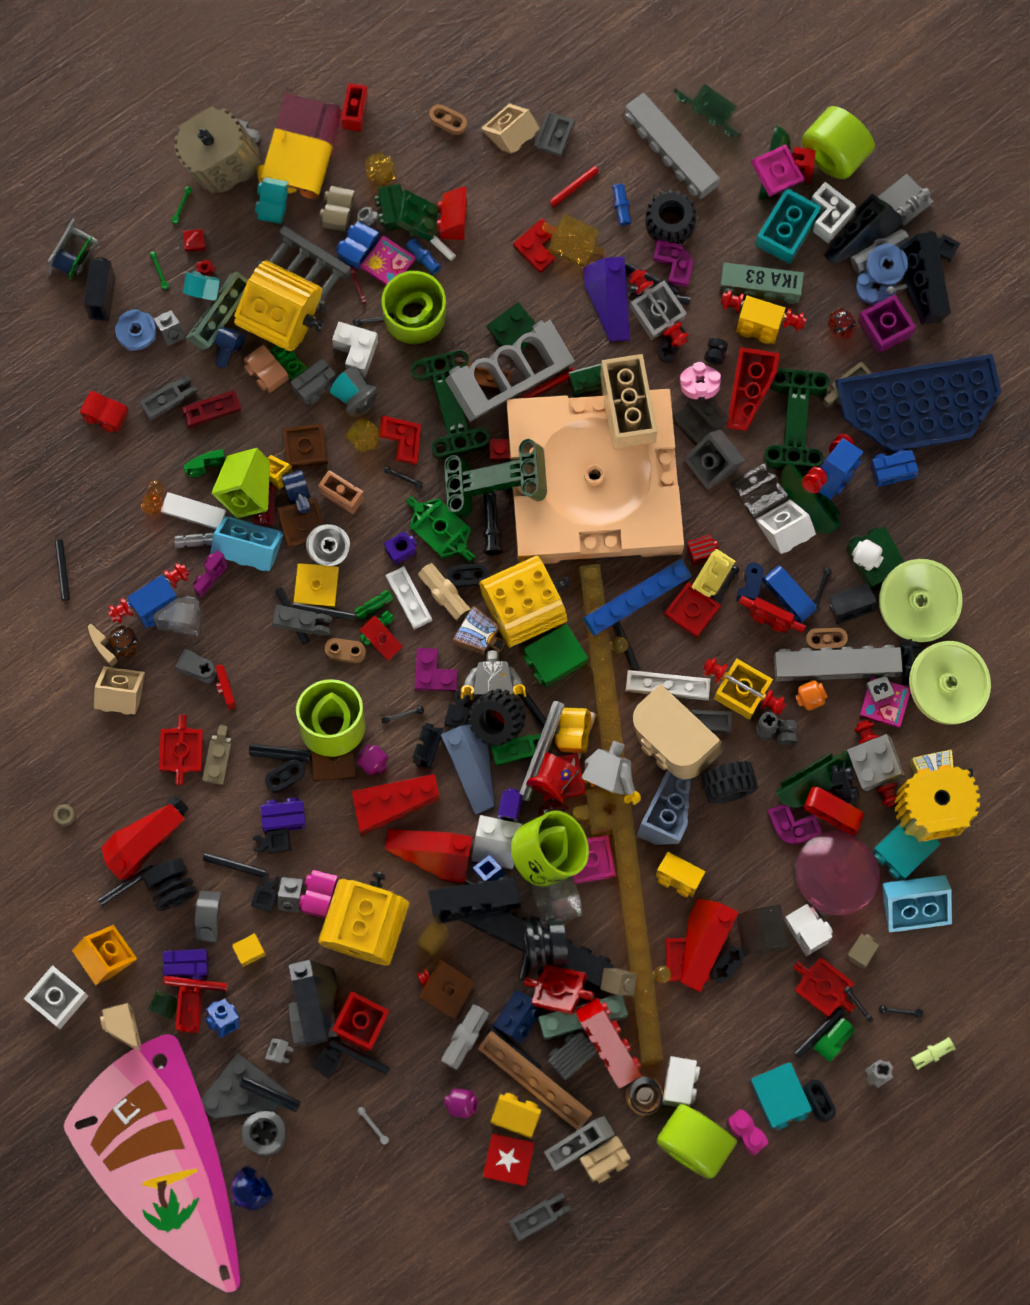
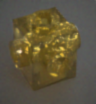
M379 152L367 158L365 162L366 170L364 172L370 181H375L378 187H382L396 178L395 168L393 167L394 163L388 155L385 157L382 152Z
M366 417L354 422L345 436L362 453L367 450H374L380 443L379 429Z

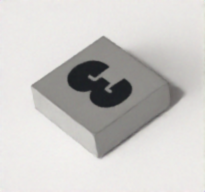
M886 675L866 684L874 703L892 697L895 694Z

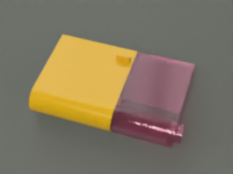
M285 93L261 174V180H264L266 177L289 182L288 187L299 189L302 196L309 199H317L342 117L340 107L333 103L325 104Z

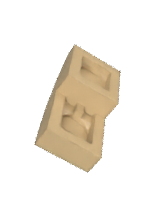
M90 624L88 630L92 641L102 658L113 667L118 661L104 647L108 643L106 637Z

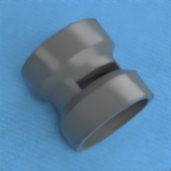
M795 720L777 721L779 730L777 743L782 745L797 744L798 736L796 735V730L798 729V722Z

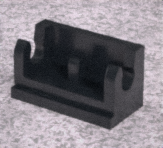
M868 583L829 596L831 603L829 606L837 624L876 610V600Z

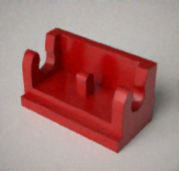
M794 147L792 154L795 160L794 164L798 166L805 179L803 182L809 185L814 169L816 150Z
M179 986L175 1027L177 1032L199 1034L203 990H200V988L194 987V989L186 986Z

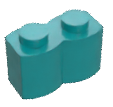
M266 177L262 183L259 182L257 194L260 195V202L257 201L255 206L258 220L278 224L283 222L289 182Z

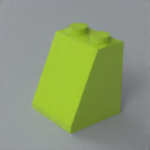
M258 448L226 457L212 494L237 519L268 510L270 460Z

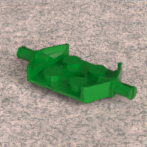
M412 496L406 499L405 502L414 510L410 530H414L440 555L442 560L459 554L465 557L469 563L474 560L476 556L467 549L471 528L455 513L451 512L439 498L425 503H418ZM442 522L446 525V529L444 531H437L434 528L435 524Z

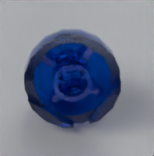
M244 1166L232 1179L230 1184L231 1194L233 1196L232 1201L237 1207L255 1211L262 1209L272 1201L273 1192L263 1176L259 1180L254 1175L257 1171L249 1166Z

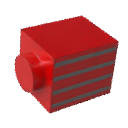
M711 534L687 541L686 549L692 566L707 562L711 553L716 549L719 550L718 543L712 539Z

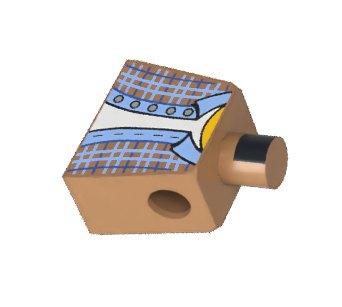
M474 606L453 638L455 646L480 655H485L489 648L500 653L506 642L496 637L499 633V626Z

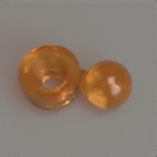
M151 480L147 485L148 494L141 500V507L147 514L154 515L163 506V501L159 496L163 491V484L159 480Z

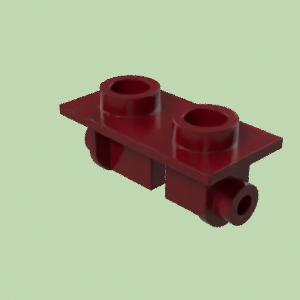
M270 483L268 510L254 514L253 525L274 526L276 486H270Z

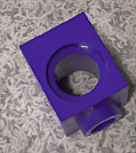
M405 531L384 543V549L395 566L416 554L415 547L417 543L413 536H408ZM400 544H404L407 546V548L404 551H399L396 549V547Z

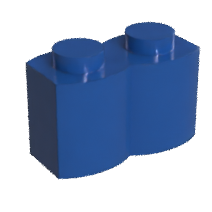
M358 221L355 225L350 226L347 231L348 237L344 241H340L336 251L339 260L359 270L360 265L377 244L379 232Z

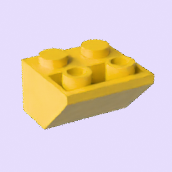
M667 852L657 869L655 878L658 879L657 882L665 887L672 886L676 888L678 894L684 897H693L706 871Z
M506 1093L505 1096L500 1094L491 1124L531 1139L541 1115V1110L538 1109L539 1105L533 1102L526 1101L525 1104L519 1102L518 1097L510 1093Z

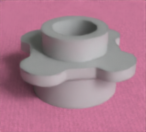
M364 207L359 211L357 221L369 227L375 222L378 213L376 211L373 212L371 207Z

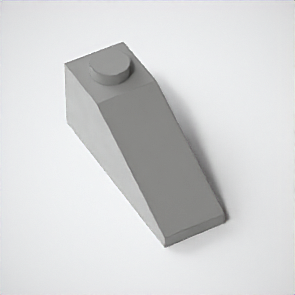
M605 1116L593 1120L544 1153L554 1171L615 1136Z

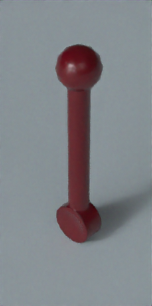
M352 266L350 267L352 278L361 302L365 304L366 299L357 280L356 269Z

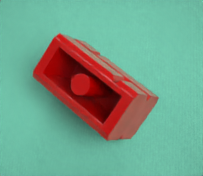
M348 83L341 117L342 129L362 131L368 99L367 86Z

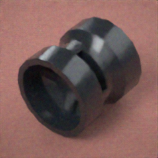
M710 338L707 345L709 349L705 352L704 360L711 364L722 365L725 358L723 354L727 351L728 343L719 338Z

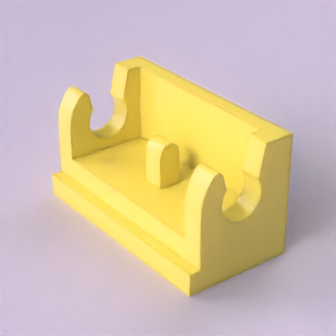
M716 549L711 553L691 588L696 589L707 597L715 596L736 561Z

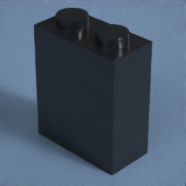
M105 258L90 259L84 306L90 320H110L116 276L111 261Z

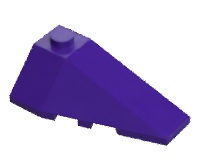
M624 256L602 258L584 266L585 289L592 300L594 309L598 313L609 341H630Z

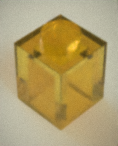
M431 921L418 939L417 946L435 957L449 937L448 928L443 924L438 925Z

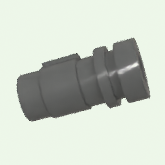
M764 713L756 724L755 733L762 740L771 739L778 729V719L774 713Z

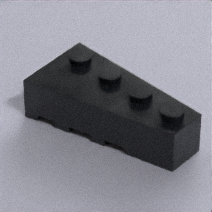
M936 232L917 233L899 248L904 251L908 260V267L903 276L920 323H940L951 314Z
M510 876L501 877L496 881H482L475 884L428 890L432 913L438 925L521 907L516 879Z

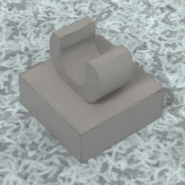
M272 1038L265 1059L271 1062L289 1063L290 1060L286 1059L284 1054L285 1051L293 1052V1048L287 1046L288 1042Z

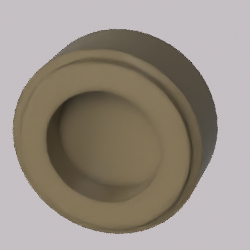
M66 804L59 805L53 813L54 820L60 826L71 825L76 816L73 808Z

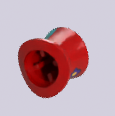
M545 752L538 775L528 779L526 786L563 803L564 800L561 796L563 789L579 770L569 762Z

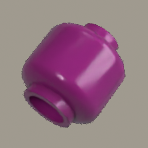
M368 744L357 755L359 758L358 765L370 776L376 773L381 775L388 768L386 764L388 755L378 745L370 746Z
M453 1089L450 1095L445 1097V1108H448L449 1114L453 1117L470 1118L477 1111L478 1097L471 1090Z

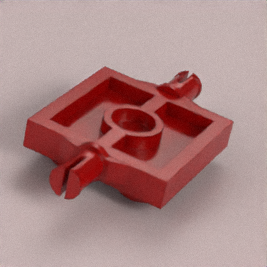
M742 595L738 604L750 608L749 616L753 617L752 619L759 624L766 623L779 633H787L791 628L800 633L804 632L806 625L795 621L793 614L757 597L752 601Z
M184 714L183 722L182 715H178V727L161 729L159 771L176 773V786H179V780L180 786H184V773L202 772L203 729L186 727L187 715Z
M822 957L809 969L799 961L795 964L793 969L803 976L801 983L794 992L827 1018L840 1005L852 1013L856 1006L846 999L847 995L844 993V988L848 986L852 988L855 984Z
M546 965L538 980L528 977L524 980V986L535 988V994L532 999L533 1006L573 1015L581 998L593 1001L595 995L594 992L583 990L587 979L586 973Z

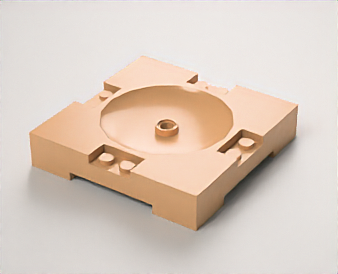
M670 389L650 390L657 427L656 442L614 449L603 396L568 398L567 395L507 399L506 411L510 460H519V445L523 440L531 439L544 449L547 495L541 501H534L524 495L521 486L513 488L518 564L536 555L539 556L543 564L559 563V560L641 555V557L682 555L684 537L677 480ZM595 474L599 479L592 480L589 476Z

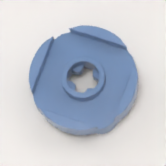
M893 244L877 246L868 254L867 271L876 283L883 285L894 284L901 280L907 270L908 260L906 254ZM884 259H887L888 262H892V265L889 266V270H886V268L882 266V263H884Z
M867 269L859 275L856 284V294L864 304L867 303L874 306L895 295L896 291L889 294L887 287H896V283L889 285L877 283L881 286L880 291L871 288L876 282L870 277Z
M129 310L120 316L115 327V333L120 344L126 347L127 350H141L155 341L156 325L148 313L140 312V310ZM133 326L141 328L138 334L131 333Z

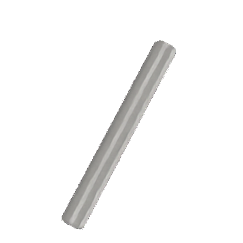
M554 701L524 779L520 794L523 795V800L529 801L533 793V789L527 787L526 782L528 779L538 775L544 753L548 752L564 709V704Z

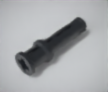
M493 492L483 494L486 530L483 533V537L486 539L484 553L490 556L503 553V549L500 547L502 532L498 529L497 495Z

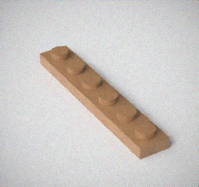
M491 1031L478 1049L576 1130L581 1129L592 1115V1112L494 1032Z

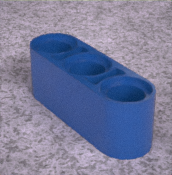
M778 565L762 578L765 586L787 611L794 615V618L799 623H802L817 610L814 602L781 566Z

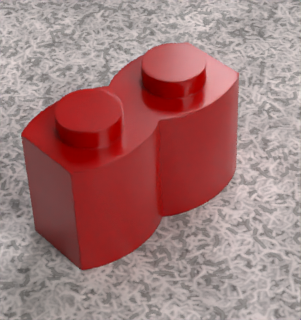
M94 391L89 392L80 410L83 421L91 425L94 423L100 424L103 430L110 433L120 430L129 412L126 405Z

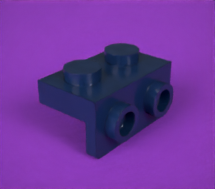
M515 990L493 1026L521 1044L524 1038L528 1036L529 1030L535 1021L540 1017L543 1008L533 1006V998Z

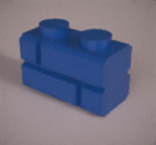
M899 449L889 456L879 454L872 459L870 464L876 487L913 479L918 475V468L912 450Z

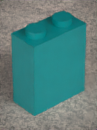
M898 825L872 852L875 854L873 856L879 864H884L889 869V874L895 880L903 881L939 847L940 843L936 839L917 842L916 837L907 835L904 832L906 830L905 827L901 828Z
M791 1062L756 1076L749 1081L770 1129L776 1127L777 1131L789 1126L788 1122L796 1119V1122L808 1118L807 1113L812 1111Z

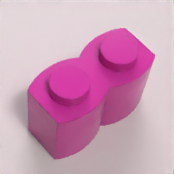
M313 870L311 875H307L305 887L308 888L306 894L301 895L299 907H302L301 911L303 914L326 919L338 882V876Z
M740 1109L726 1121L731 1133L740 1138L742 1146L751 1155L757 1154L768 1144L765 1134L754 1126L752 1118L744 1110Z

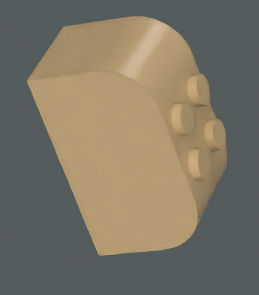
M643 354L602 360L601 385L614 449L655 443L657 427Z
M661 684L635 708L633 722L636 737L642 745L641 749L649 757L652 755L662 770L667 769L675 777L680 779L694 778L701 774L722 754L720 739Z

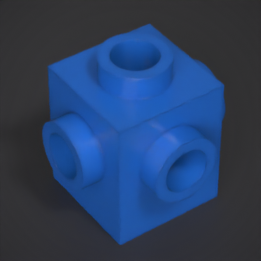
M225 998L219 1002H213L206 1009V1024L211 1030L214 1029L220 1038L239 1028L237 1010L233 1004L229 1005Z

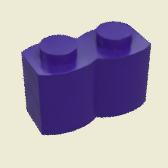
M509 788L507 791H503L497 816L498 819L515 823L519 822L523 803V795L520 794L519 790Z

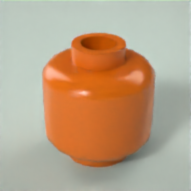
M815 680L799 686L798 695H795L798 705L800 707L804 706L808 711L824 705L825 699L828 698L823 684Z

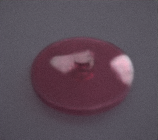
M836 831L819 834L802 848L796 861L795 874L800 891L810 904L822 912L839 916L855 913L872 900L878 889L879 868L873 853L861 840L850 834Z

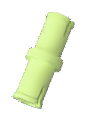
M948 1037L934 1046L929 1045L927 1050L911 1057L915 1068L919 1070L932 1061H939L941 1056L952 1050L954 1051L955 1047Z

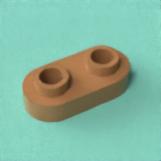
M441 104L431 108L429 113L430 121L434 125L454 135L462 134L466 130L467 121L462 114ZM438 115L443 116V118H441V119H438V118H436V117H437ZM459 124L460 127L456 128L454 125Z
M841 628L812 629L806 636V645L814 651H820L821 648L825 647L839 650L848 641L847 633ZM838 637L840 639V642H834L833 638ZM817 638L820 642L815 644L812 639Z
M333 638L325 644L326 656L331 660L360 663L366 657L365 646L358 641ZM337 645L339 649L332 651L331 647ZM357 648L359 649V653L353 654L352 650Z

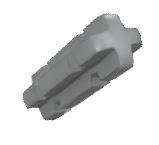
M206 533L205 536L203 534L186 535V537L176 536L174 539L175 547L212 545L213 533Z

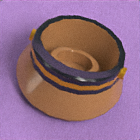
M648 1076L640 1077L628 1085L626 1101L634 1113L641 1116H650L656 1113L662 1106L663 1089L655 1079Z

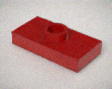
M373 616L359 630L387 661L403 647L376 616Z
M217 665L215 668L220 682L216 683L219 695L224 694L228 710L236 708L224 665Z

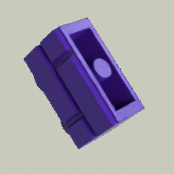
M299 798L286 799L285 803L270 800L266 801L265 805H261L264 833L280 829H289V831L306 829L303 800L299 801Z
M206 949L163 951V976L203 980V977L209 976L208 951Z

